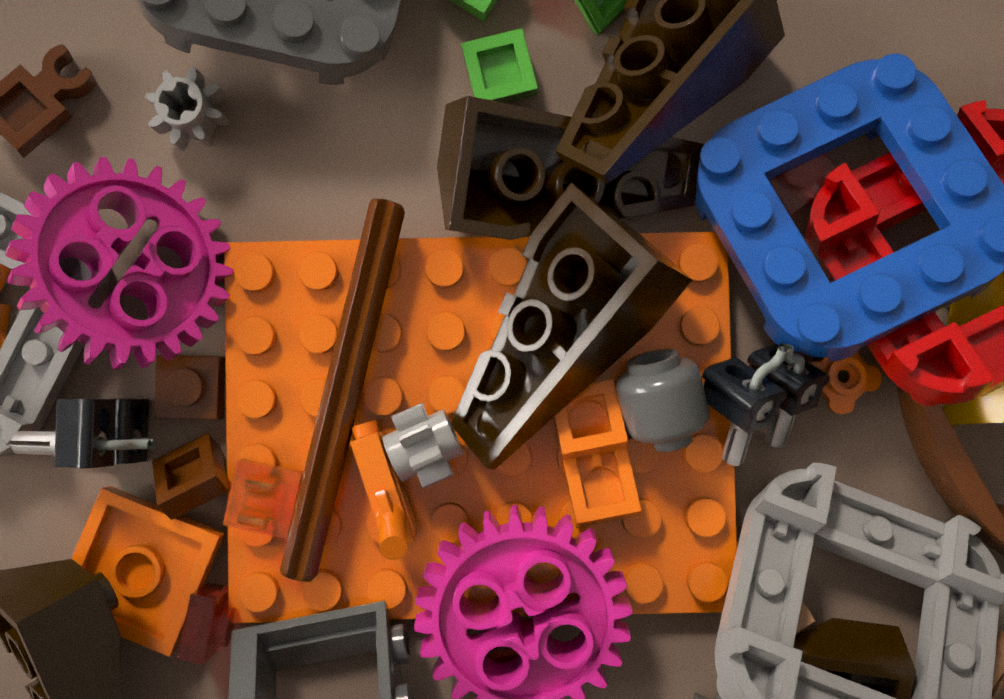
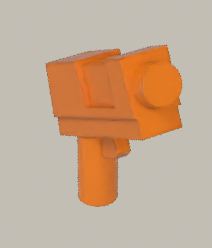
M372 420L351 428L355 440L351 441L350 444L378 526L380 553L386 559L396 560L406 554L408 543L414 542L417 524L404 485L400 486L396 472L386 452L382 436L386 435V431L380 432L377 421Z

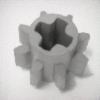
M191 67L187 72L186 78L173 77L165 70L162 72L164 82L158 87L156 93H146L144 97L155 106L158 114L148 122V125L158 134H165L171 131L170 142L179 150L184 151L186 149L189 139L201 140L208 147L213 146L210 135L215 132L218 125L225 126L229 125L230 122L216 106V104L225 99V92L217 84H211L204 88L205 78L194 67ZM194 103H197L195 111L186 110L183 111L181 117L179 116L182 107L192 108Z
M420 403L391 416L397 430L382 436V440L391 464L402 482L418 475L422 487L427 488L453 476L454 471L449 461L464 453L444 409L428 415L424 404Z

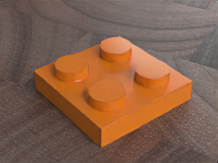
M113 486L102 487L98 493L71 559L92 575L98 572L103 573L110 582L119 606L111 610V613L122 638L170 657L179 648L226 533L183 515L170 520L156 504Z

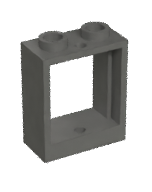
M380 601L232 630L228 699H276V671L377 652L379 699H414L410 684H402L401 665L411 662V650L406 626L404 623L395 625L386 602Z

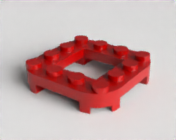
M986 100L961 106L957 114L958 118L1004 184V110L986 109ZM890 152L854 170H850L847 164L843 163L826 176L824 185L818 191L813 201L806 225V243L831 283L893 253L894 251L881 234V231L927 209ZM1004 305L961 326H958L956 322L944 326L936 312L867 344L887 376L898 387L909 393L917 403L923 406H937L939 404H958L972 401L1004 386Z

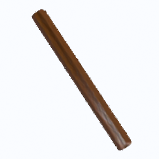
M375 198L369 202L280 567L281 575L292 580L311 582L318 574L352 434L351 428L354 425L405 215L403 206L391 200Z

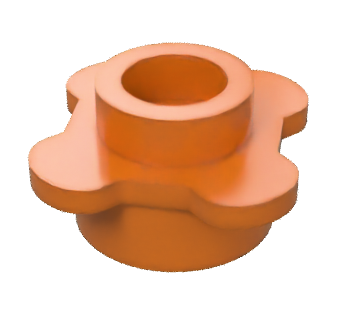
M858 351L854 356L839 361L829 362L828 358L820 357L817 361L810 362L830 376L828 384L823 387L821 396L828 400V408L836 414L850 413L855 407V401L866 391H875L881 385L882 375L880 370L876 366H868L858 354ZM841 370L846 371L848 374L846 382H840L838 379V373Z

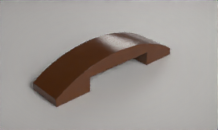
M897 386L900 408L907 433L914 451L934 488L956 516H964L981 527L980 532L975 534L978 538L1004 556V505H996L942 409L947 404L923 406L914 401L909 393Z

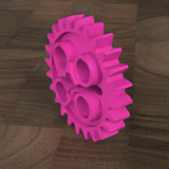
M100 157L94 167L93 176L77 161L72 163L67 173L68 183L52 173L47 177L43 186L47 196L34 191L29 193L24 207L31 215L17 214L11 227L12 231L24 239L10 241L6 249L7 257L26 264L13 268L7 280L8 284L30 286L31 290L21 297L17 307L19 311L41 308L44 314L34 329L37 334L46 332L54 327H58L63 331L58 343V351L63 352L76 341L85 344L84 363L88 365L91 364L102 350L109 351L113 370H119L126 363L130 352H133L136 361L143 369L149 367L155 361L156 348L165 359L170 361L181 353L179 340L185 345L192 347L203 338L198 326L209 329L220 318L210 306L220 307L229 299L230 294L216 284L225 282V277L231 276L233 269L216 263V260L221 258L224 252L231 248L229 243L211 240L210 235L222 224L220 219L202 221L198 216V213L206 203L205 198H197L188 203L181 198L186 185V181L183 179L175 182L168 189L161 185L162 167L156 165L148 177L144 178L138 176L137 165L133 158H128L120 173H114L108 159ZM112 209L124 217L127 228L115 229L108 226L101 219L98 210ZM149 219L154 220L157 223L156 231L130 264L129 269L109 293L100 308L94 309L88 304L89 298L143 224ZM157 247H167L174 250L182 261V268H172L165 265L157 254ZM72 257L83 261L89 267L91 279L81 281L68 277L62 271L59 259ZM132 295L139 298L146 305L148 319L137 320L128 316L120 305V296Z
M511 505L508 524L499 525L495 516L488 510L484 512L483 532L478 534L465 522L459 525L458 536L461 547L445 540L440 542L438 556L445 565L427 562L423 578L432 586L418 587L415 604L426 610L416 615L414 630L419 633L429 634L422 640L421 657L432 658L440 656L434 664L433 679L439 681L454 675L452 699H459L469 691L476 694L475 699H561L567 695L572 699H586L583 686L586 682L605 689L607 681L601 664L615 667L621 666L622 658L620 651L613 643L630 641L631 635L628 624L620 619L631 615L632 607L628 597L617 595L627 588L623 572H608L615 563L611 549L605 548L592 553L597 540L591 528L573 538V523L570 515L566 514L553 528L547 526L545 507L539 506L532 522L529 523L522 521L517 505ZM546 562L554 564L560 569L558 576L546 583L534 582L526 575L530 567L537 563ZM474 585H485L493 589L497 596L489 603L477 604L468 600L464 595V591ZM569 593H577L579 598L574 601L566 599V596ZM524 607L527 615L533 616V618L522 621L519 613L512 612V610ZM569 624L582 630L571 641L561 642L549 636L551 631L560 625ZM469 628L482 630L476 635H470L467 632ZM505 646L514 649L519 654L509 662H497L488 657L487 653L495 647Z

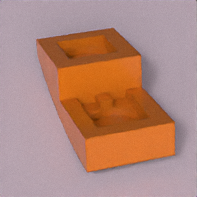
M614 379L591 383L554 416L577 528L639 516L642 512L628 454V439Z

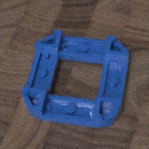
M889 54L881 59L865 60L842 68L726 124L701 149L695 197L698 214L702 221L707 218L710 221L766 319L763 327L764 330L779 347L783 343L785 345L789 344L797 352L813 357L828 358L829 362L854 356L859 348L962 298L970 296L972 299L984 291L1004 271V184L935 83L924 73L917 70L913 61L905 55ZM864 134L869 141L880 136L940 230L830 283L769 180Z

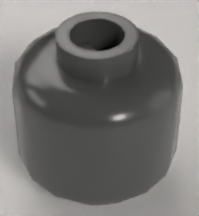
M658 349L639 354L627 362V370L616 381V393L628 435L638 442L653 444L654 449L657 451H675L690 445L693 442L692 435L701 430L710 418L699 366L693 360L679 357L678 350Z

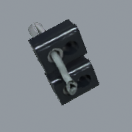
M777 344L755 350L747 359V363L750 364L749 366L737 357L710 365L704 370L702 378L705 379L703 386L708 405L730 420V428L722 452V459L727 461V464L732 466L743 464L753 431L768 426L765 435L766 443L774 448L785 447L796 414L817 407L823 387L828 384L830 376L806 361L802 355L794 353L792 345L786 344L779 347Z
M57 399L56 430L54 432L17 431L11 441L50 442V445L17 444L11 445V448L16 454L54 455V467L83 469L114 466V464L147 462V449L156 448V440L148 438L149 399Z

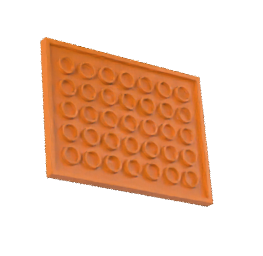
M715 231L639 233L692 279V282L651 331L594 382L614 379L616 387L617 379L627 370V362L631 358L658 349L678 350L679 357L688 358L697 363L702 377L704 370L710 365L731 359L728 253ZM530 236L513 240L493 237L399 238L353 427L376 420L380 432L385 430L386 434L397 430L391 416L420 403L424 404L428 415L444 409L450 422L452 421L479 355L491 349L505 316L498 313L507 292L514 295L529 260L523 257L522 254ZM360 239L225 242L229 243L231 249L224 252V265L233 269V274L225 277V291L230 294L229 299L225 301L227 482L229 488L227 492L229 623L278 622L380 601L386 602L393 620L416 619L418 613L426 610L415 604L418 587L432 586L423 578L427 562L445 565L438 556L440 542L445 540L461 547L458 536L459 525L465 522L478 534L483 532L484 512L488 510L495 516L499 525L508 524L511 505H517L522 521L529 523L532 522L539 506L545 507L547 526L553 528L566 514L570 515L573 523V538L591 528L597 540L592 553L610 548L615 563L608 572H623L627 588L617 595L629 598L632 614L723 612L737 551L735 468L722 459V452L730 428V420L709 405L710 418L701 430L692 435L693 442L690 445L679 450L669 452L657 451L654 449L653 444L638 442L630 437L626 431L628 439L627 449L641 505V515L579 528L576 527L554 417L495 470L487 469L455 431L464 454L449 461L454 471L453 476L423 488L418 475L404 482L397 475L400 486L404 485L417 524L414 542L408 543L406 554L396 560L386 559L380 553L378 526L350 444L351 441L355 440L352 433L318 574L311 582L296 581L281 575L280 567ZM546 562L537 563L530 567L526 575L534 582L546 583L555 579L560 573V569L554 564ZM474 585L464 591L465 597L477 604L489 603L497 596L493 589L485 585ZM569 593L566 596V599L574 601L579 598L577 593ZM524 607L512 610V612H518L521 617H532L527 615Z

